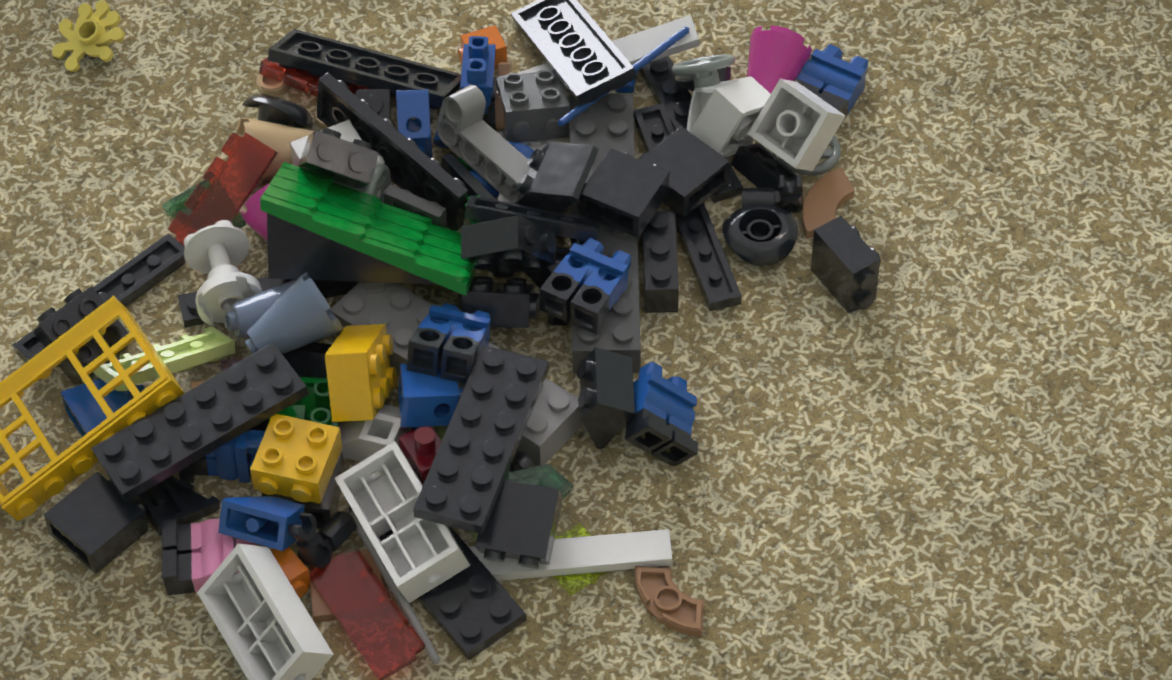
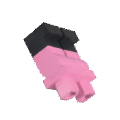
M176 519L162 520V579L167 595L198 592L238 543L255 546L257 544L218 533L220 519H208L201 523L177 524Z

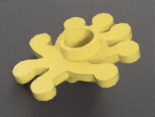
M104 0L96 3V11L94 13L93 8L89 4H81L78 8L80 15L74 30V25L68 18L63 19L59 23L60 32L69 41L56 44L53 47L52 54L57 59H63L67 52H73L65 61V68L70 72L75 73L79 71V61L86 54L90 57H100L103 62L111 61L113 58V50L110 48L112 41L120 43L125 38V32L120 27H116L121 21L119 13L110 11L109 4Z

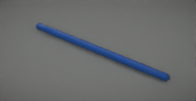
M683 27L633 64L635 72L639 71L687 35L690 28ZM606 94L600 96L594 102L586 103L582 106L578 105L560 118L558 125L564 126Z

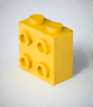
M280 414L273 415L250 468L253 488L267 495L278 494L292 497L299 502L310 501L321 504L343 448L340 427Z

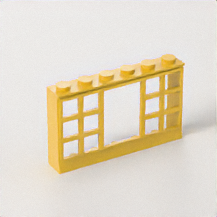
M112 296L0 382V409L13 400L22 414L3 430L0 428V443L10 457L0 466V477L15 466L24 479V482L10 493L0 479L1 507L17 521L32 515L40 505L52 496L62 492L65 486L78 476L88 472L98 462L91 450L92 447L185 393L129 310L115 296ZM121 318L130 333L112 347H109L102 335L105 334L106 328ZM92 338H95L104 353L83 367L76 355L79 353V348ZM136 340L145 355L125 370L115 354ZM68 358L107 416V419L57 456L21 397L27 388L39 379L48 378L51 375V370ZM109 360L119 375L98 390L89 374ZM151 362L160 378L140 393L130 377ZM124 382L134 398L113 413L104 397ZM25 423H28L37 438L16 453L7 437ZM42 445L51 462L31 476L21 460Z

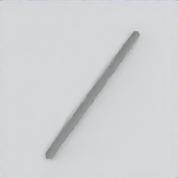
M351 511L350 515H352L356 523L357 532L432 663L439 664L440 657L410 604L395 585L354 511Z

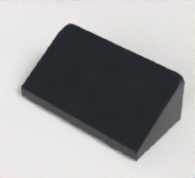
M760 143L740 146L731 162V166L757 188L774 187V191H778V177L780 175H784V180L794 181L797 176Z

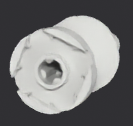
M221 220L212 226L205 227L194 234L186 236L184 239V258L189 267L208 274L207 280L197 291L195 299L200 318L208 325L215 326L214 322L224 323L225 328H227L225 314L227 311H230L231 304L263 291L259 281L254 276L240 272L236 267L248 255L250 244L247 235L241 229L234 227L232 222Z

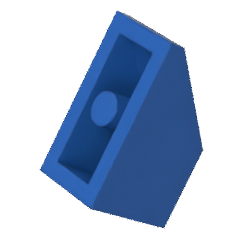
M274 496L224 498L221 504L218 533L283 551L297 541V539L290 536L288 525L294 524L302 527L299 514L301 512L304 513L305 505Z

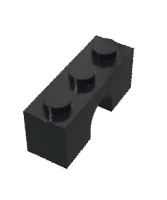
M657 211L642 233L645 313L678 312L679 284L675 211Z

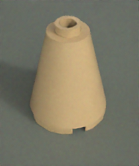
M240 118L237 124L236 135H242V137L240 138L239 145H236V159L239 177L243 178L242 182H252L274 176L283 162L293 165L290 142L308 136L314 131L251 118Z

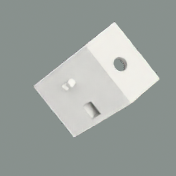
M395 441L335 477L337 484L395 585L409 603L470 566L447 525L414 517L413 508L423 485ZM392 529L394 534L381 541L380 536Z
M238 543L197 592L248 680H312L334 655L269 547Z

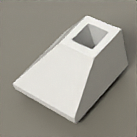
M384 404L374 420L340 422L343 458L361 462L394 441L398 445L399 438L411 431V427H400L399 408Z

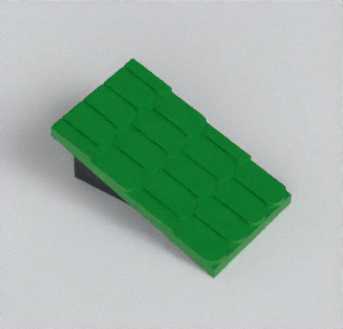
M283 162L276 176H274L260 198V210L267 213L268 279L297 280L301 275L307 273L312 280L438 284L465 296L468 293L476 268L474 264L461 259V233L434 225L430 218L381 203L380 199L376 196L333 183V177Z

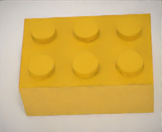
M386 324L345 326L344 330L326 352L325 363L332 422L374 420L379 410L383 408L386 399L390 397L392 389L396 387L395 367H390L389 355L393 354V339L391 334L387 335Z

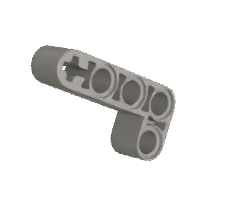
M469 85L444 98L437 123V133L440 140L507 200L515 203L519 194L516 191V187L521 178L530 169L527 166L528 159L482 120L486 100L482 91L477 86Z

